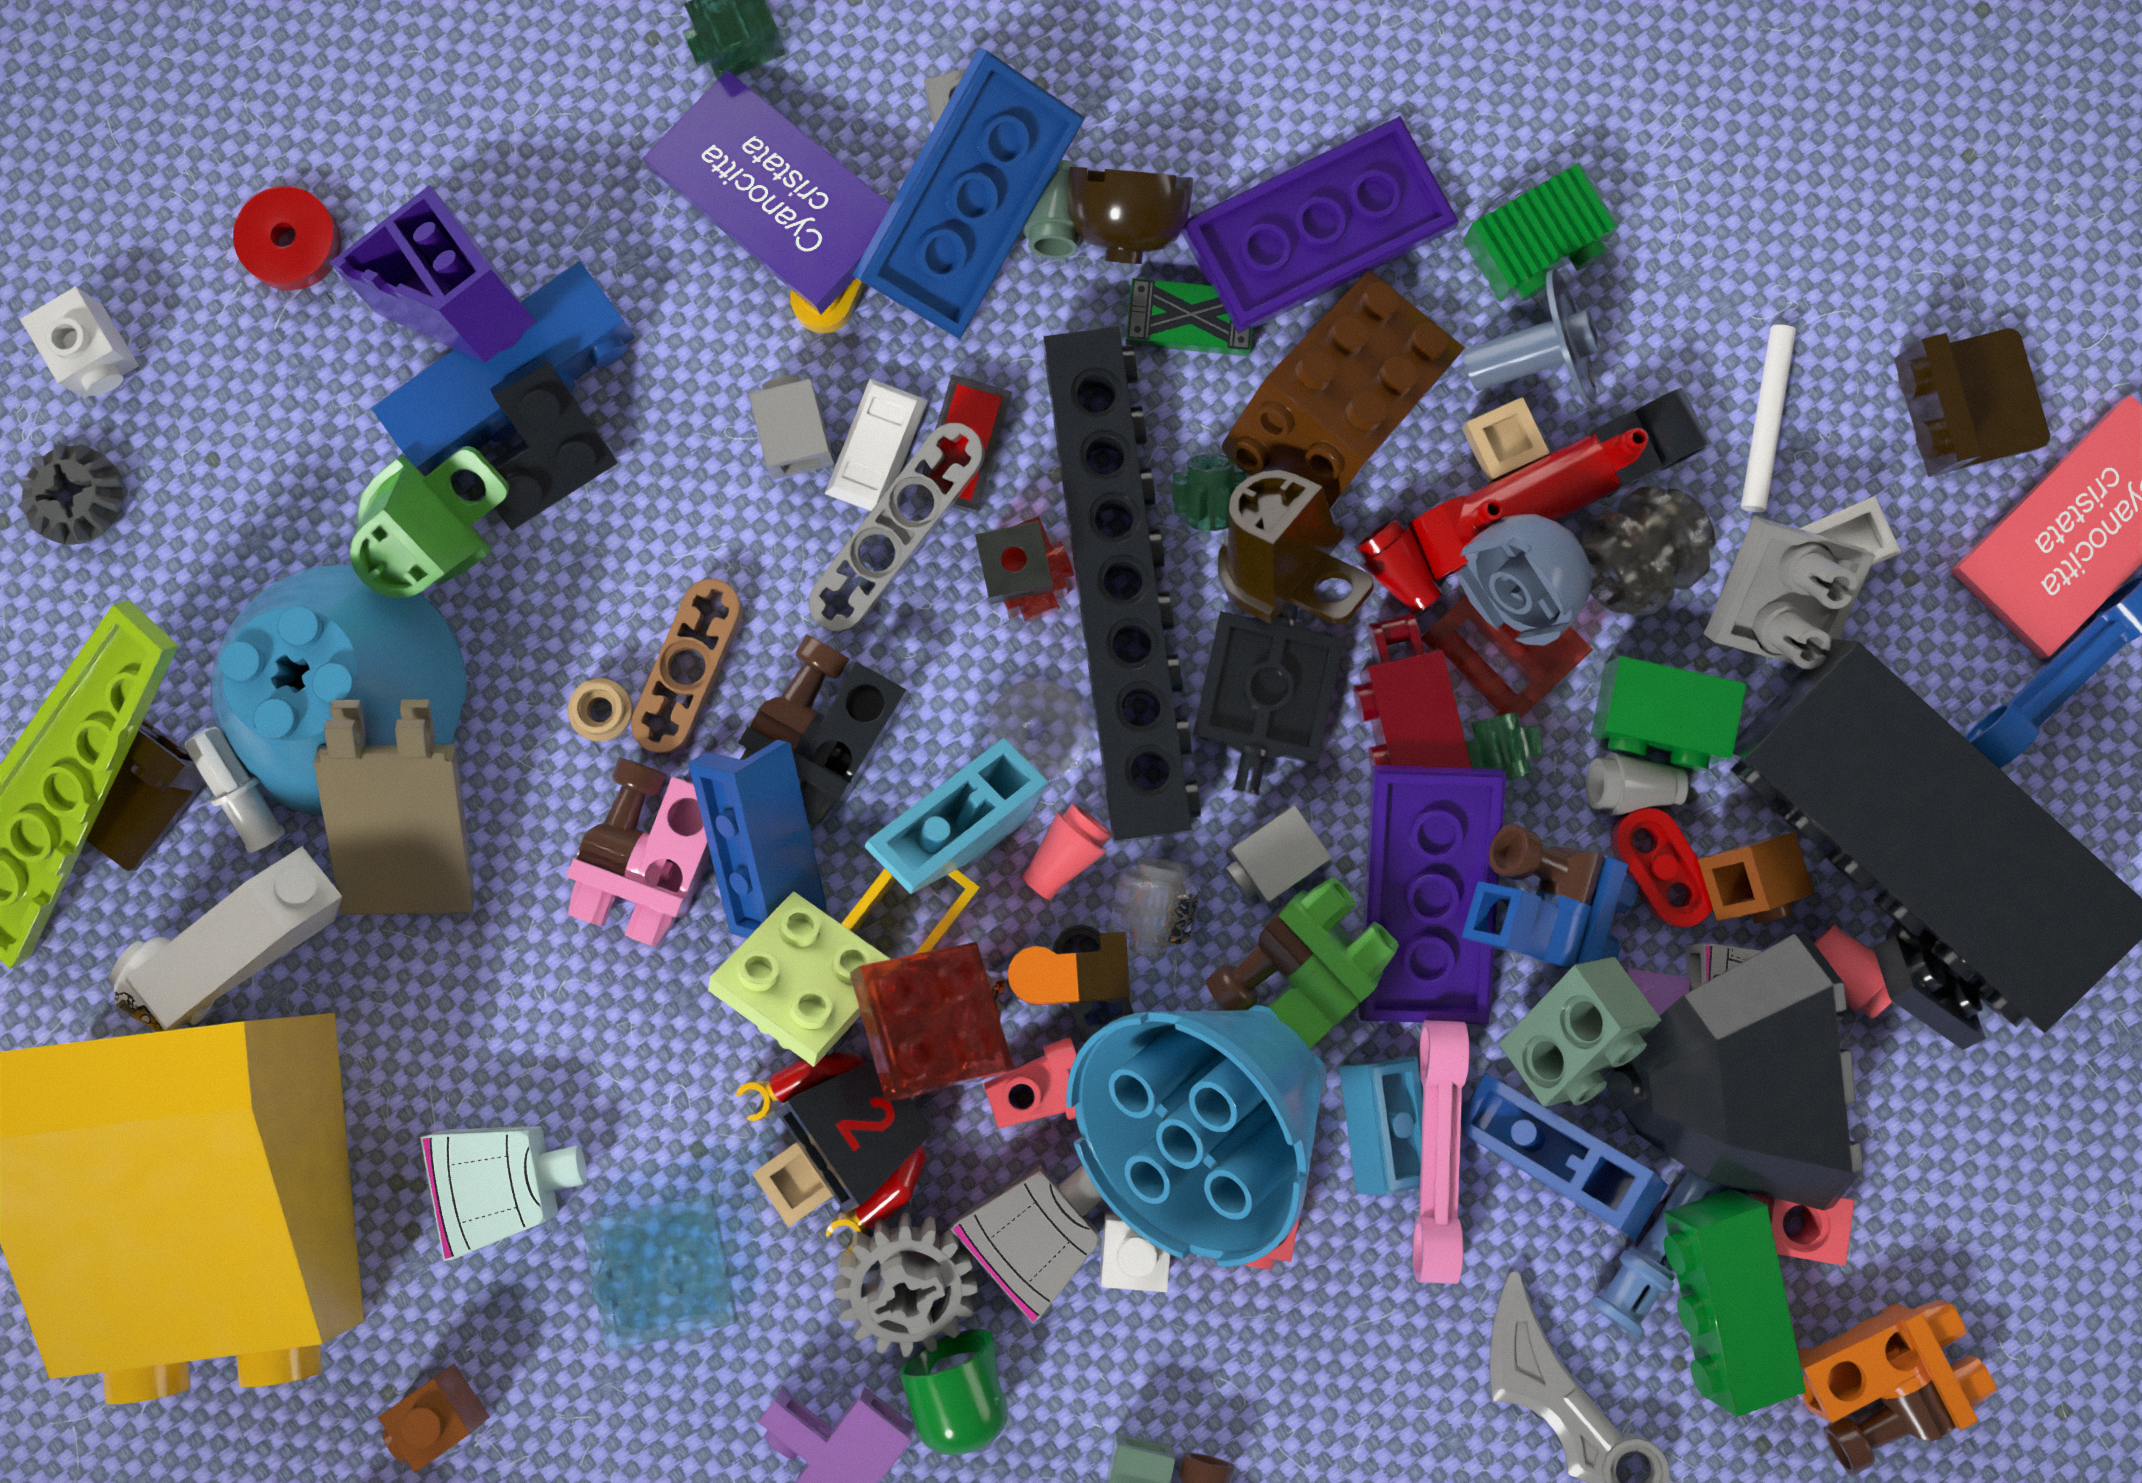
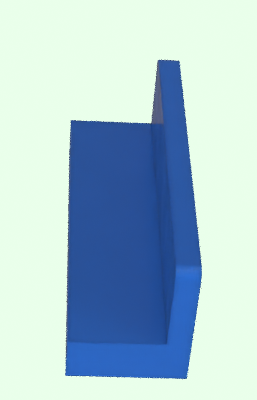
M776 740L745 760L706 752L690 761L688 765L729 932L748 938L793 891L825 912L827 908L791 744Z

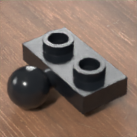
M1896 921L1893 922L1887 930L1885 941L1873 947L1890 1000L1962 1050L1986 1039L1977 1015L1978 1012L1982 1011V1003L1976 990L1969 981L1966 982L1961 977L1955 978L1941 968L1934 958L1935 956L1930 952L1934 946L1935 938L1926 930L1916 937L1906 927H1902Z

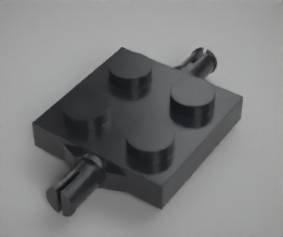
M1290 602L1272 624L1257 617L1250 618L1220 611L1218 615L1192 737L1222 743L1237 753H1241L1235 784L1232 788L1236 792L1243 793L1245 791L1249 769H1251L1247 794L1259 796L1266 759L1285 757L1312 764L1319 762L1345 638L1314 632L1302 623L1297 622L1296 618L1299 607Z

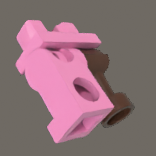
M619 757L612 774V780L622 786L604 823L588 830L581 839L582 842L577 858L572 860L566 876L576 880L572 890L568 915L595 925L605 926L616 896L636 903L625 936L650 946L658 947L662 945L675 919L677 917H687L693 896L705 871L710 850L694 785L683 779L671 777L650 834L636 829L645 795H659L667 774Z

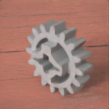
M905 1212L901 1213L899 1227L890 1229L888 1224L882 1218L875 1220V1236L872 1238L859 1231L853 1234L852 1250L854 1253L841 1252L839 1256L838 1272L841 1275L835 1276L834 1297L842 1299L839 1305L841 1322L856 1319L854 1322V1338L857 1341L867 1338L872 1333L877 1336L876 1352L883 1354L891 1342L900 1343L903 1357H910L913 1350V1342L922 1341L925 1347L932 1352L937 1350L936 1334L940 1331L952 1338L959 1335L957 1316L971 1318L973 1314V1301L970 1295L977 1293L976 1272L970 1271L973 1268L972 1253L967 1248L957 1250L958 1237L951 1229L938 1236L936 1234L935 1218L932 1216H928L920 1228L912 1227L909 1213ZM878 1260L880 1263L878 1270L868 1273L867 1282L862 1284L867 1271ZM949 1286L947 1293L945 1294V1287ZM944 1296L942 1301L933 1308L934 1300Z

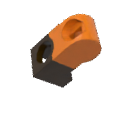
M1126 931L1100 933L1101 951L1056 954L1046 947L1032 946L1025 948L1014 956L1009 965L1008 981L1010 988L1019 999L1033 1005L1128 1000L1131 997Z

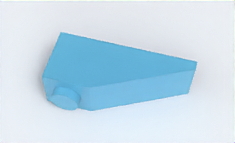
M1002 738L868 839L865 848L912 894L986 854L1024 824L1030 817L1049 782L1005 738Z

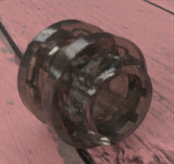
M1644 486L1637 488L1623 498L1619 504L1618 512H1604L1589 522L1583 532L1582 548L1591 566V595L1602 606L1612 612H1626L1630 615L1635 613L1651 615L1671 602L1675 589H1688L1707 575L1710 568L1709 551L1716 545L1715 531L1705 510L1693 497L1679 489L1671 488L1665 490L1661 487Z

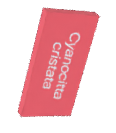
M2132 395L2121 399L1950 570L2040 660L2050 657L2142 564V405Z

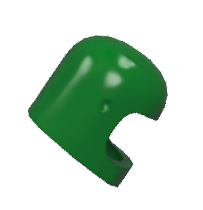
M970 1329L959 1332V1335L955 1338L947 1335L937 1339V1350L930 1352L926 1347L923 1348L900 1369L899 1375L917 1433L921 1441L928 1448L939 1454L957 1456L977 1451L993 1442L1003 1431L1007 1423L1008 1405L1006 1395L1001 1389L996 1372L995 1356L997 1347L992 1332L985 1329ZM979 1352L967 1362L931 1374L932 1368L940 1359L956 1354Z

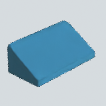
M1418 1056L1343 1065L1340 1067V1079L1356 1191L1359 1194L1389 1195L1420 1188L1423 1092Z

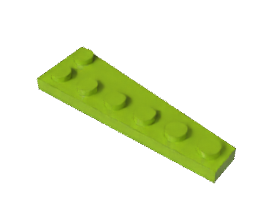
M130 600L111 606L0 764V961L9 969L26 962L31 956L179 646Z

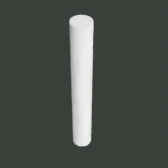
M1773 325L1770 327L1741 501V509L1750 512H1765L1767 509L1796 328L1788 325Z

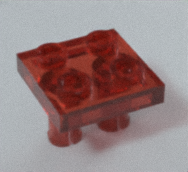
M977 942L865 964L850 972L885 1102L1002 1075L1014 1069Z

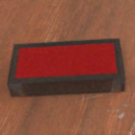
M952 374L935 430L939 426L948 423H961L974 430L982 439L985 448L984 463L978 474L952 506L956 509L978 514L1012 400V391ZM964 436L956 443L946 438L940 445V449L946 454L945 460L936 471L932 470L927 462H925L922 471L923 475L936 481L945 494L948 493L954 483L942 478V476L952 464L957 463L965 467L972 458L965 451L969 440ZM918 485L917 497L934 502L931 491L923 485Z

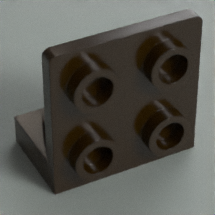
M145 719L86 841L127 871H136L140 868L205 784L204 778L187 751Z

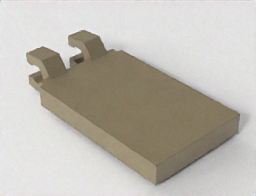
M408 699L401 701L400 713L402 720H397L395 725L397 745H366V729L360 700H332L330 705L332 720H326L324 726L326 745H318L313 763L335 885L342 895L339 906L341 915L472 913L475 889L456 744L435 745V731L430 699Z

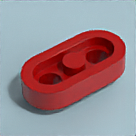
M1642 808L1623 815L1616 822L1611 833L1612 851L1617 860L1628 864L1626 875L1639 886L1637 893L1651 915L1660 923L1670 927H1690L1706 919L1713 907L1698 858L1675 821L1667 813L1655 808ZM1639 829L1648 832L1652 840L1651 847L1646 853L1638 851L1633 844V836ZM1674 883L1680 885L1685 892V900L1678 908L1671 905L1667 898V891Z

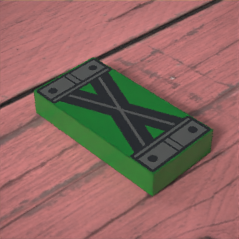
M1132 278L1126 345L1133 344L1136 346L1249 356L1253 327L1239 334L1237 333L1213 286Z

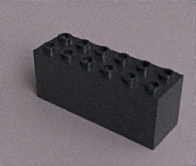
M1833 639L1830 651L1825 649L1821 651L1826 656L1825 661L1819 667L1803 669L1736 738L1732 756L1738 762L1730 771L1758 796L1761 795L1770 802L1775 796L1778 797L1785 804L1778 812V815L1801 836L1811 840L1818 847L1826 841L1833 848L1825 856L1826 859L1853 883L1859 884L1867 892L1875 886L1880 893L1873 901L1902 927H1906L1916 937L1924 930L1935 938V943L1930 951L1935 956L1934 958L1948 970H1953L1966 982L1975 977L1977 980L1972 984L1973 988L1976 990L1980 1000L1996 1014H2001L2016 1028L2026 1020L2043 1033H2046L2142 940V898L1860 642Z

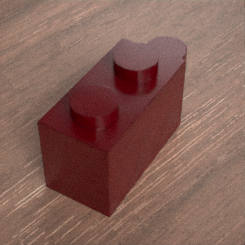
M1413 614L1369 623L1368 635L1375 665L1368 666L1359 674L1361 684L1354 685L1353 691L1360 720L1362 723L1371 721L1376 746L1368 748L1371 770L1372 765L1472 768L1443 650L1430 653L1424 652L1419 627ZM1405 642L1409 657L1391 661L1387 646Z

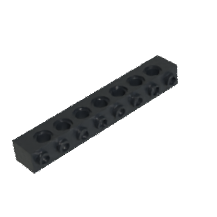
M1119 326L1043 336L1044 358L1113 844L1189 833L1192 830L1190 819L1201 817V807L1196 779L1186 781L1184 779L1181 755L1192 754L1191 737L1187 716L1175 717L1172 693L1183 691L1178 654L1167 655L1163 630L1174 629L1173 613L1169 591L1157 592L1154 568L1165 566L1160 529L1148 530L1145 506L1156 505L1151 467L1139 468L1136 445L1146 444L1147 437L1142 406L1131 407L1128 384L1138 382L1133 344L1122 346ZM1096 387L1106 390L1114 402L1103 412H1090L1081 406L1078 400L1079 396L1085 390ZM1108 448L1120 456L1123 464L1116 472L1102 475L1089 467L1087 463L1088 456L1097 449ZM1117 509L1128 516L1131 528L1122 536L1109 537L1097 528L1096 518L1106 510ZM1115 571H1128L1138 579L1140 591L1131 599H1116L1107 592L1104 586L1105 579ZM1125 632L1138 633L1146 639L1149 645V654L1140 662H1125L1114 652L1113 642ZM1145 694L1151 697L1158 708L1157 719L1147 726H1135L1128 722L1123 715L1122 704L1129 696ZM1143 756L1158 758L1163 762L1167 770L1165 784L1155 790H1145L1139 787L1131 775L1132 764Z

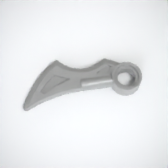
M1514 1270L1508 1273L1498 1301L1491 1334L1490 1386L1492 1400L1518 1404L1533 1410L1543 1417L1554 1429L1562 1444L1567 1472L1571 1476L1587 1483H1620L1616 1477L1618 1460L1628 1452L1638 1451L1644 1453L1650 1461V1474L1644 1483H1668L1670 1477L1669 1467L1662 1451L1644 1436L1634 1433H1619L1569 1373L1555 1353L1534 1312L1521 1275Z

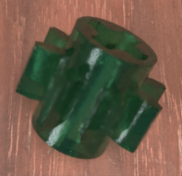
M1201 454L1191 457L1187 461V473H1173L1172 502H1174V513H1186V523L1194 529L1218 531L1228 528L1230 497L1236 486L1247 478V473L1245 471L1235 472L1234 460L1224 455Z
M1519 712L1471 722L1475 739L1465 741L1472 768L1502 769L1506 773V781L1532 775L1533 772L1529 758L1545 754L1538 724L1522 728Z

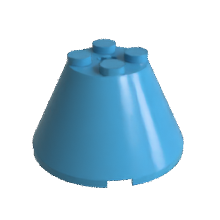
M348 565L322 566L304 570L287 576L259 593L245 606L227 630L214 662L210 689L214 727L222 730L249 776L258 779L259 783L256 787L259 792L289 809L323 816L313 761L318 745H326L324 726L326 720H332L330 713L332 700H360L366 729V745H397L395 725L397 720H402L400 713L401 701L408 699H430L435 731V745L454 744L457 739L454 735L460 720L463 701H466L467 680L463 655L451 627L439 610L421 593L409 598H390L378 594L362 583L353 566Z
M1262 1005L1253 1006L1249 1010L1143 1012L1123 1016L1110 1022L1092 1035L1082 1046L1072 1064L1067 1084L1066 1107L1072 1108L1075 1106L1076 1120L1081 1135L1073 1143L1087 1175L1104 1201L1141 1237L1163 1251L1183 1260L1192 1253L1218 1259L1217 1267L1244 1265L1262 1258L1276 1248L1291 1232L1299 1219L1306 1195L1321 1087L1327 1081V1071L1321 1059L1311 1053L1301 1037L1288 1025L1280 1021L1274 1011Z

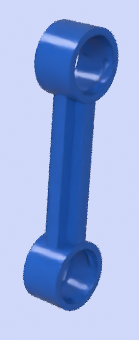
M2142 574L2116 590L2095 611L2094 617L2096 619L2009 702L2002 704L1987 714L1964 736L1999 769L2024 752L2039 735L2038 727L2119 649L2142 635Z

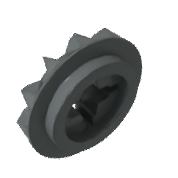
M54 444V450L44 456L31 457L32 468L26 477L18 480L23 490L22 503L17 506L26 515L32 530L53 542L75 545L98 538L113 525L123 503V484L118 470L105 455L82 444L79 446ZM65 474L70 482L79 486H88L83 488L81 493L73 496L74 506L71 507L72 512L67 504L58 500H49L55 497L54 494L64 490L63 480L66 479Z

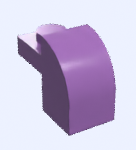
M866 1387L862 1389L833 1428L784 1389L779 1391L758 1421L767 1430L764 1438L777 1452L791 1460H795L799 1455L807 1461L795 1483H878L912 1441L915 1426Z

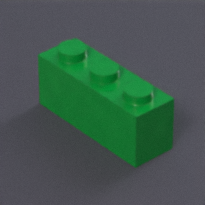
M1729 1189L1663 1211L1668 1236L1664 1238V1250L1671 1267L1677 1274L1682 1297L1677 1301V1310L1684 1328L1690 1334L1695 1360H1692L1690 1364L1691 1375L1701 1395L1735 1417L1806 1393L1767 1205L1734 1189Z

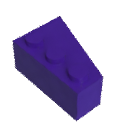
M430 185L330 262L334 269L376 314L484 363L500 351L513 347L521 339L523 333L537 323L473 235Z

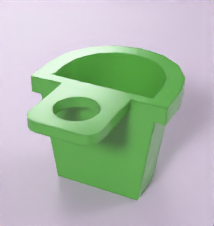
M470 446L459 449L426 477L420 473L403 453L400 454L373 478L361 494L357 515L359 525L353 536L350 548V558L354 571L362 583L374 592L390 598H409L424 591L435 582H446L465 573L492 550L471 525L505 499L509 493L508 483L477 449ZM463 469L478 474L485 483L486 492L484 498L478 501H467L459 497L452 488V474Z

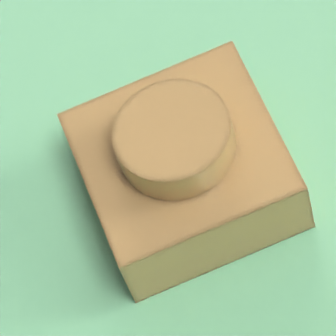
M1523 397L1472 419L1462 427L1488 484L1550 454Z
M797 1142L752 1173L788 1228L833 1197Z

